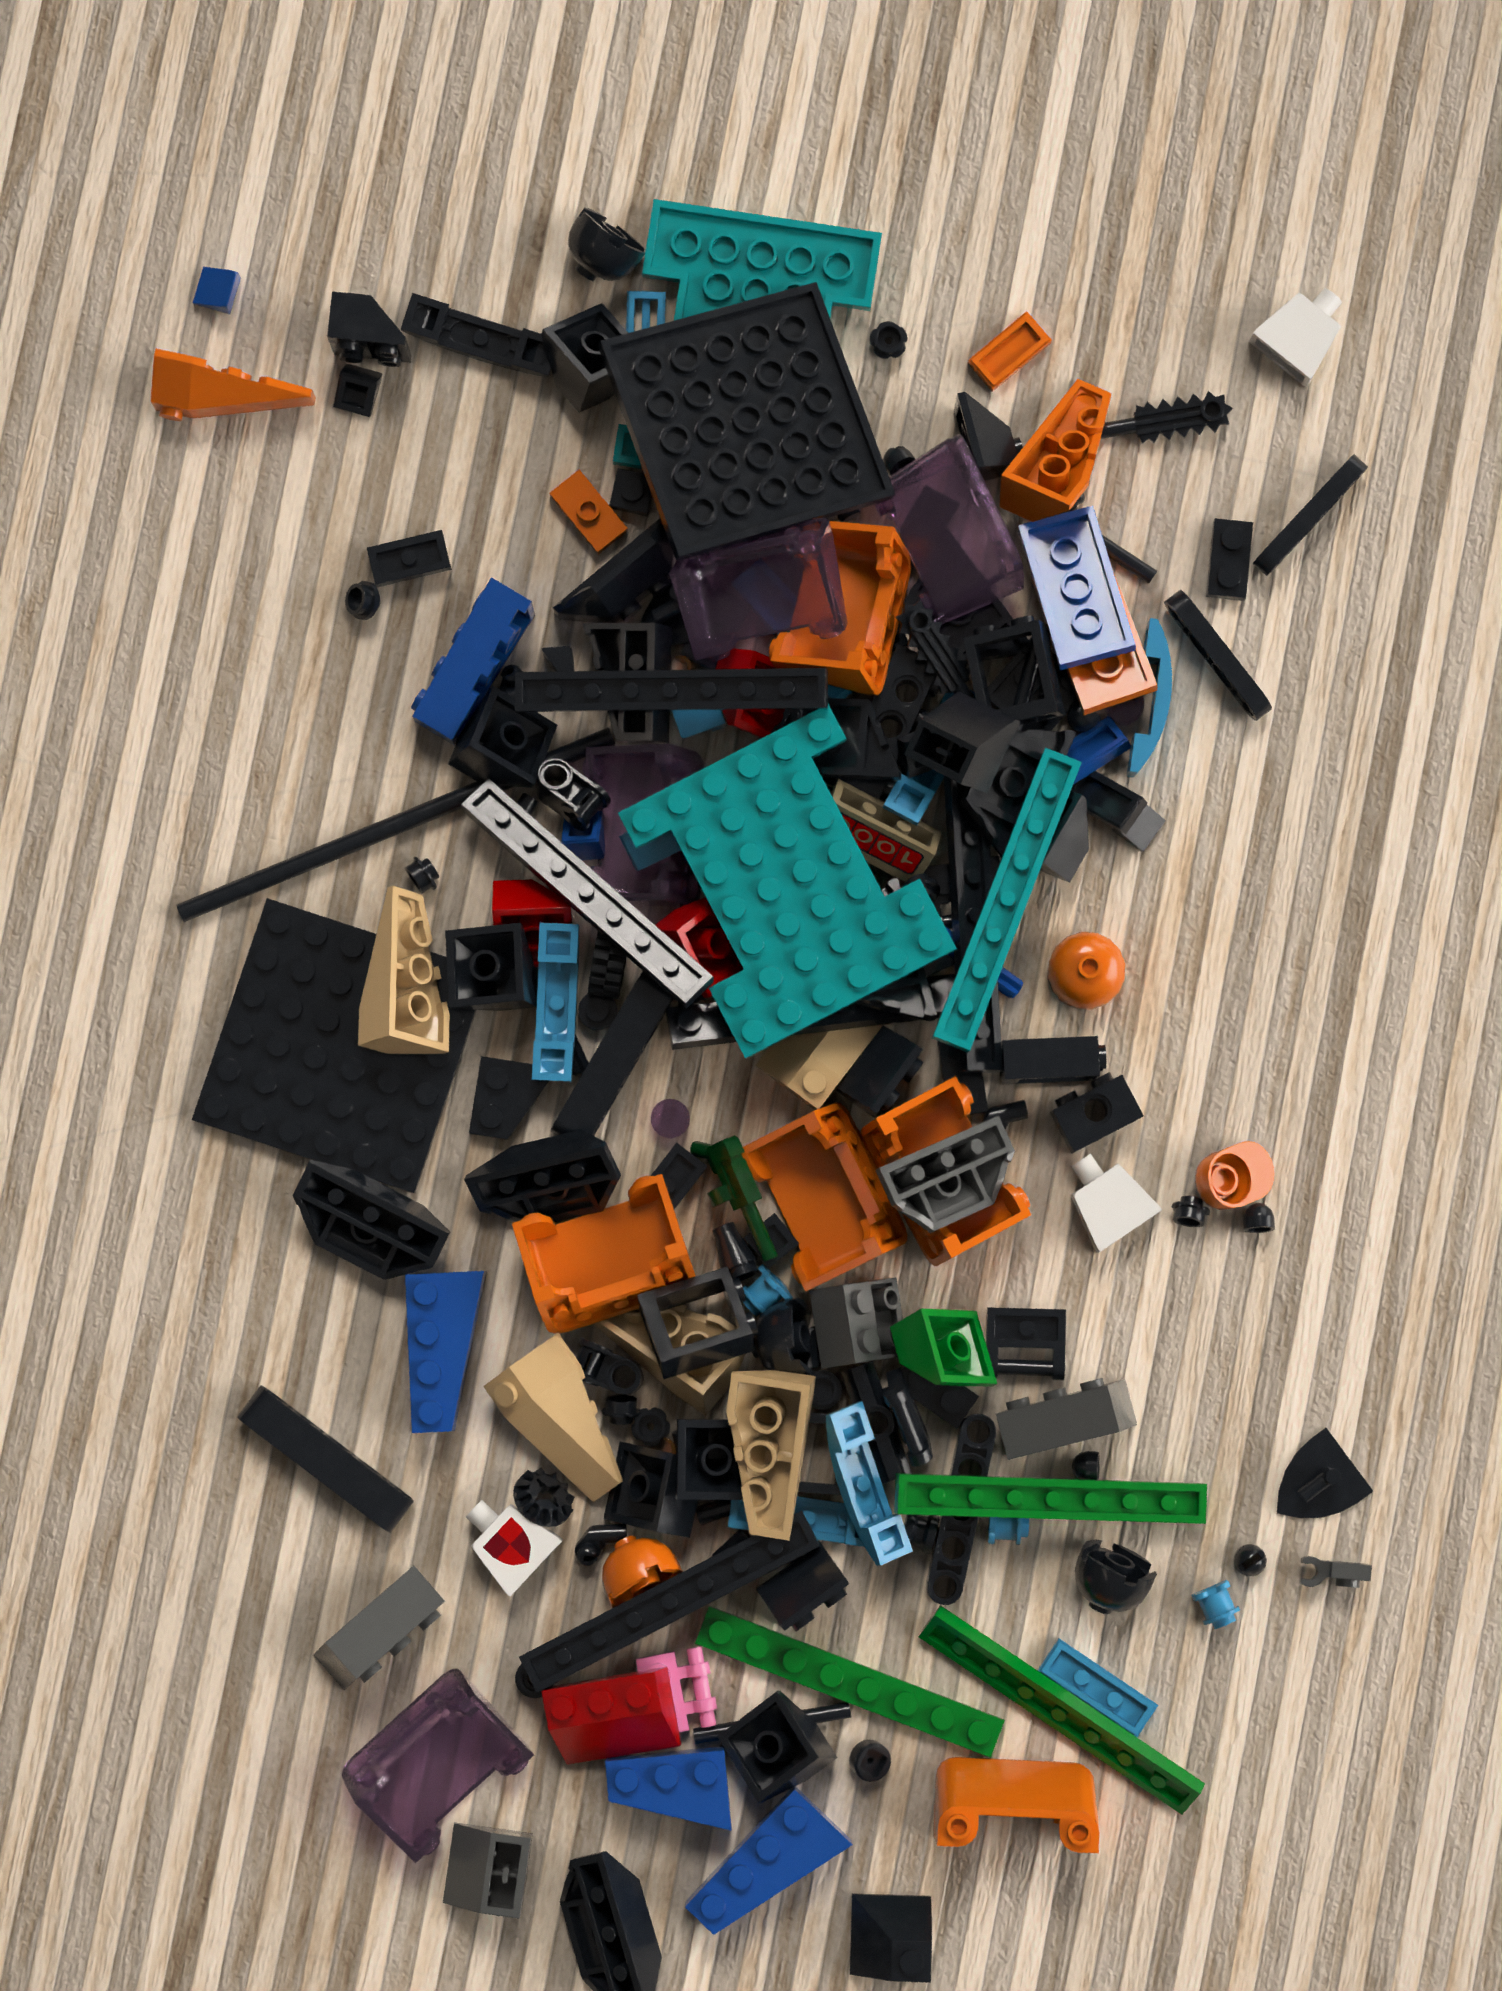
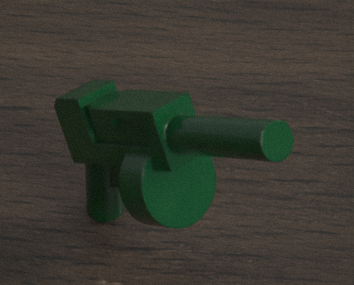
M734 1135L715 1144L694 1141L691 1144L690 1153L695 1157L707 1159L713 1173L718 1174L722 1183L721 1187L707 1193L713 1208L729 1201L733 1211L741 1209L763 1261L766 1262L777 1257L776 1249L755 1204L756 1201L762 1199V1196L746 1160L742 1157V1153L745 1151L739 1138Z

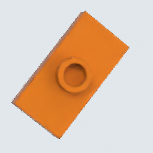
M580 469L549 493L550 497L598 555L628 532L625 524Z

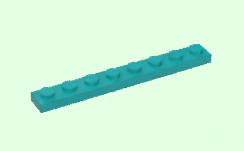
M1046 747L1043 750L932 1039L967 1053L970 1052L1079 771L1081 761Z

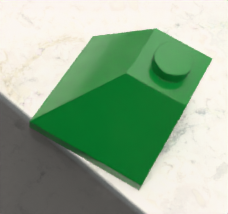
M921 1308L890 1327L900 1364L933 1384L993 1387L997 1384L977 1311Z

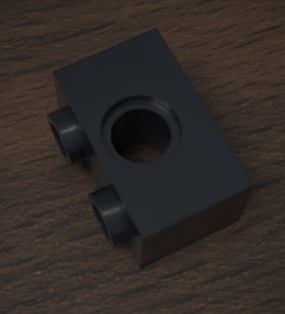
M1109 1072L1089 1083L1092 1088L1091 1091L1078 1096L1074 1090L1055 1100L1058 1108L1052 1110L1050 1114L1071 1154L1144 1116L1123 1075L1113 1079ZM1097 1100L1103 1104L1105 1116L1101 1121L1094 1122L1086 1117L1084 1108L1088 1101Z

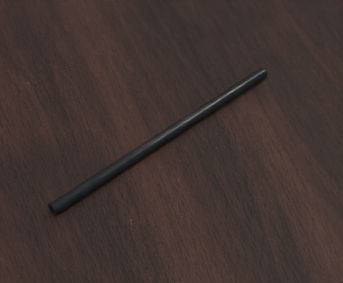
M608 727L547 752L544 762L555 758L571 764L616 744ZM476 781L176 904L183 922L189 921L462 808L461 804L482 784ZM497 785L503 791L515 787Z

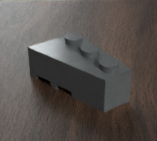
M1103 1378L1080 1383L1081 1391L1067 1394L1066 1387L1045 1392L1043 1393V1401L1030 1404L1029 1397L1006 1402L1007 1410L996 1413L1007 1459L1010 1460L1121 1432L1137 1425L1126 1380L1123 1379L1104 1384Z
M413 1565L316 1651L314 1656L343 1690H346L358 1678L365 1683L382 1668L378 1660L387 1652H390L395 1657L412 1642L407 1635L413 1629L419 1626L424 1631L441 1616L436 1609L445 1600Z

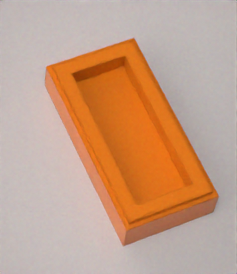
M1026 311L968 360V364L993 392L1050 345L1052 340Z

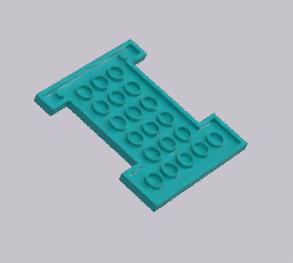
M654 199L642 277L679 283L674 321L817 282L830 318L832 306L870 311L882 233ZM618 424L613 465L642 469L627 425Z
M829 704L828 709H817L618 812L636 849L672 831L732 946L743 970L709 987V990L745 1059L957 949L921 879L884 896L812 758L847 741Z

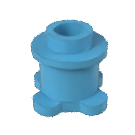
M764 1264L758 1267L762 1275L750 1287L746 1285L743 1287L746 1301L743 1303L755 1316L763 1313L782 1298L785 1300L793 1299L783 1281L774 1275Z
M989 1517L988 1544H995V1540L1016 1541V1545H1020L1021 1537H1028L1029 1518Z
M1229 1581L1219 1582L1191 1595L1193 1601H1198L1206 1618L1203 1620L1204 1625L1212 1623L1214 1629H1218L1236 1621L1234 1613L1240 1611V1607L1234 1606L1227 1588L1231 1587Z

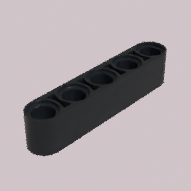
M642 971L555 1120L550 1130L554 1134L560 1135L577 1130H583L593 1136L596 1134L663 1019L667 1008L670 1007L674 1000L669 993L644 971Z
M260 1385L237 1416L250 1429L389 1533L393 1531L414 1503V1500L404 1491L262 1385Z
M971 1414L964 1418L960 1424L949 1475H959V1465L966 1459H974L978 1462L980 1466L979 1476L988 1475L996 1438L995 1424L988 1416ZM974 1420L984 1421L988 1427L987 1438L979 1443L972 1442L967 1435V1427ZM940 1516L926 1579L928 1595L934 1602L940 1605L955 1603L963 1592L978 1517L968 1516L966 1519L957 1520L953 1516ZM951 1536H956L963 1542L962 1554L954 1559L945 1557L942 1552L944 1540ZM943 1575L952 1577L955 1582V1590L948 1597H939L933 1590L935 1580Z

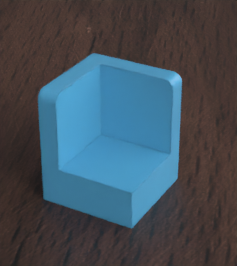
M672 710L680 736L684 739L710 729L714 732L727 727L722 710Z

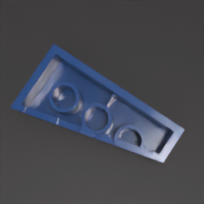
M490 578L485 589L476 599L467 621L462 623L452 639L453 645L447 656H442L434 667L431 674L434 678L427 691L422 689L416 696L411 706V709L415 711L412 717L416 723L455 746L460 733L494 683L534 618L535 612L532 601L494 578Z
M486 1271L405 1275L412 1433L455 1431L474 1330L487 1274Z
M795 1786L779 1800L685 1901V1908L715 1935L852 1846V1840Z

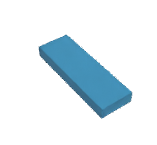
M1060 1638L1057 1639L1037 1671L1136 1737L1139 1736L1158 1707V1704Z

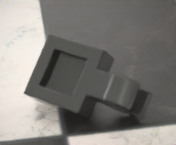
M1312 1556L1301 1558V1563L1312 1564L1316 1569V1574L1313 1578L1299 1579V1583L1307 1587L1317 1586L1327 1577L1336 1578V1586L1360 1588V1580L1371 1581L1372 1565L1325 1561Z

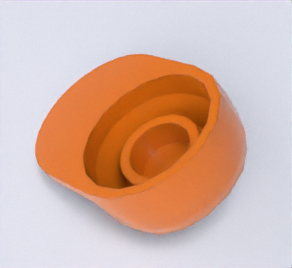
M1252 1141L1240 1142L1209 1154L1199 1163L1195 1172L1196 1190L1200 1198L1207 1205L1219 1210L1242 1207L1263 1198L1270 1191L1274 1181V1167L1268 1152L1261 1145Z

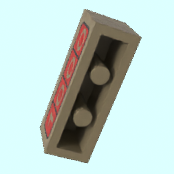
M838 779L830 793L865 860L869 864L889 873L892 877L904 882L917 874L924 873L936 854L942 832L921 821L916 826L882 808L884 805L883 801Z

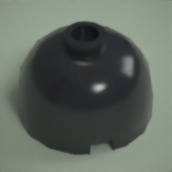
M584 207L574 221L568 237L570 254L578 262L575 267L576 271L590 281H594L596 277L607 281H614L629 275L645 255L644 247L620 226L613 227L605 222L607 219L605 216Z
M797 1297L780 1301L771 1305L760 1314L756 1322L758 1335L753 1336L754 1351L752 1354L755 1358L760 1359L767 1370L814 1375L815 1372L812 1368L819 1367L820 1356L815 1326L809 1329L805 1318L806 1315H811L812 1313L803 1299Z
M1102 1540L1086 1541L1076 1562L1075 1580L1081 1594L1090 1601L1089 1606L1097 1612L1110 1614L1111 1611L1122 1612L1131 1610L1141 1604L1151 1590L1157 1576L1156 1571L1149 1572L1152 1564L1136 1552L1114 1543L1112 1546L1113 1551L1106 1548H1100Z

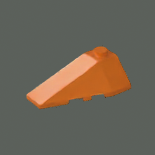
M155 349L151 404L156 411H160L159 416L162 418L182 421V417L194 419L315 405L316 397L312 389L270 377H259L258 382L252 381V376L242 372L241 369L229 366L227 369H221L220 372L206 365L207 360Z
M1080 379L1076 380L1002 473L1000 508L1032 522L1067 512L1072 508L1089 485L1112 393Z

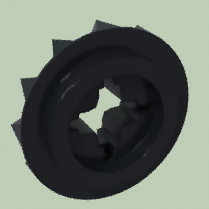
M542 1467L535 1472L527 1470L516 1481L513 1490L514 1501L521 1514L532 1523L543 1527H555L564 1523L573 1512L572 1503L575 1498L567 1491L568 1483L558 1481L556 1479V1472L550 1475L546 1474ZM540 1492L552 1495L550 1500L547 1498L535 1500Z

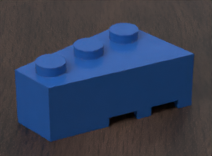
M724 1746L606 1758L605 1767L609 1802L732 1831Z

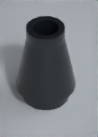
M734 1222L723 1224L712 1231L716 1241L720 1268L728 1266L732 1280L739 1278L740 1281H743L758 1272L756 1267L758 1260L737 1231Z

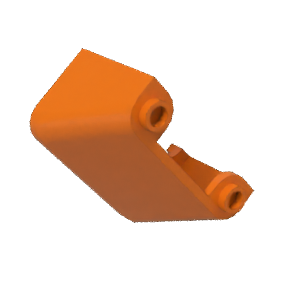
M826 520L805 524L803 531L798 533L795 542L796 554L800 556L805 566V571L790 632H780L777 638L771 641L769 659L776 669L827 668L828 685L860 694L878 696L883 690L899 624L895 617L901 614L910 578V554L893 526Z
M955 1076L865 1125L861 1129V1136L877 1169L971 1128L972 1125L967 1115L970 1114V1105L973 1104L972 1094L964 1083H959ZM1002 1183L993 1205L931 1233L904 1214L902 1215L927 1260L933 1266H938L1031 1216V1213L1028 1209L1030 1202L1024 1190L1019 1186L1015 1188L1010 1183L1005 1185Z
M833 1103L814 1110L743 1147L745 1152L742 1153V1157L746 1160L754 1180L757 1182L767 1181L792 1235L799 1242L798 1247L800 1251L793 1256L791 1270L794 1278L803 1286L805 1292L907 1242L905 1225L898 1211L891 1206L876 1173L877 1167L852 1116L841 1103Z
M662 1174L638 1178L628 1190L629 1201L605 1208L601 1212L583 1215L556 1225L549 1216L541 1213H531L520 1221L512 1223L536 1306L549 1332L554 1334L569 1332L639 1309L638 1294L696 1276Z
M952 1757L944 1760L937 1768L933 1837L937 1846L960 1847L972 1842L977 1835L979 1815L1050 1818L1053 1823L1059 1824L1060 1839L1069 1850L1078 1853L1099 1854V1823L1094 1777L1084 1765L1075 1762Z

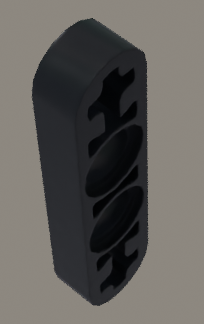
M1353 454L1264 549L1253 564L1268 576L1360 478L1368 466Z
M1179 590L1165 600V607L1172 618L1245 712L1253 720L1257 721L1272 710V706L1265 694L1188 595Z

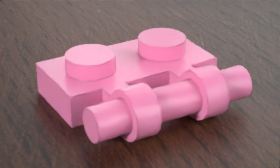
M702 1646L686 1649L689 1664L677 1666L675 1651L636 1658L638 1671L668 1667L679 1732L690 1730L687 1714L698 1713L701 1728L717 1725L714 1709H717L715 1696L711 1697L707 1674L711 1673L709 1661H704ZM692 1677L696 1700L684 1702L680 1679Z

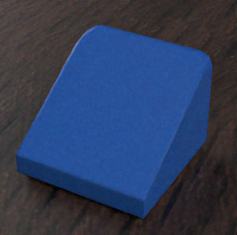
M203 267L193 304L230 314L241 279L239 273L232 270Z
M598 811L592 817L590 826L586 831L577 830L564 819L561 842L582 861L603 859L605 856L604 815L602 811Z

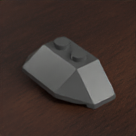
M998 1115L876 1169V1173L891 1206L931 1233L993 1205L1005 1178L1008 1163L1011 1162L1015 1150Z

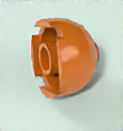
M1079 932L1067 936L1054 948L1048 963L1047 978L1052 991L1063 1003L1079 1009L1093 1010L1106 1005L1119 993L1125 980L1126 964L1120 949L1111 939L1096 932Z
M628 1536L619 1540L614 1545L615 1550L607 1557L603 1565L602 1583L612 1608L682 1573L683 1570L672 1550L661 1541L652 1538L636 1539L635 1536Z

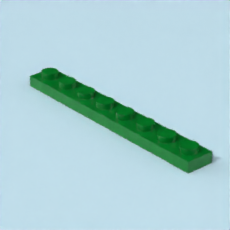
M896 1473L895 1514L1206 1524L1207 1484L908 1473Z
M941 1605L918 1636L920 1639L1181 1815L1201 1794L1205 1785L1204 1782Z
M712 1606L708 1607L695 1641L697 1645L990 1758L1005 1721L992 1714Z

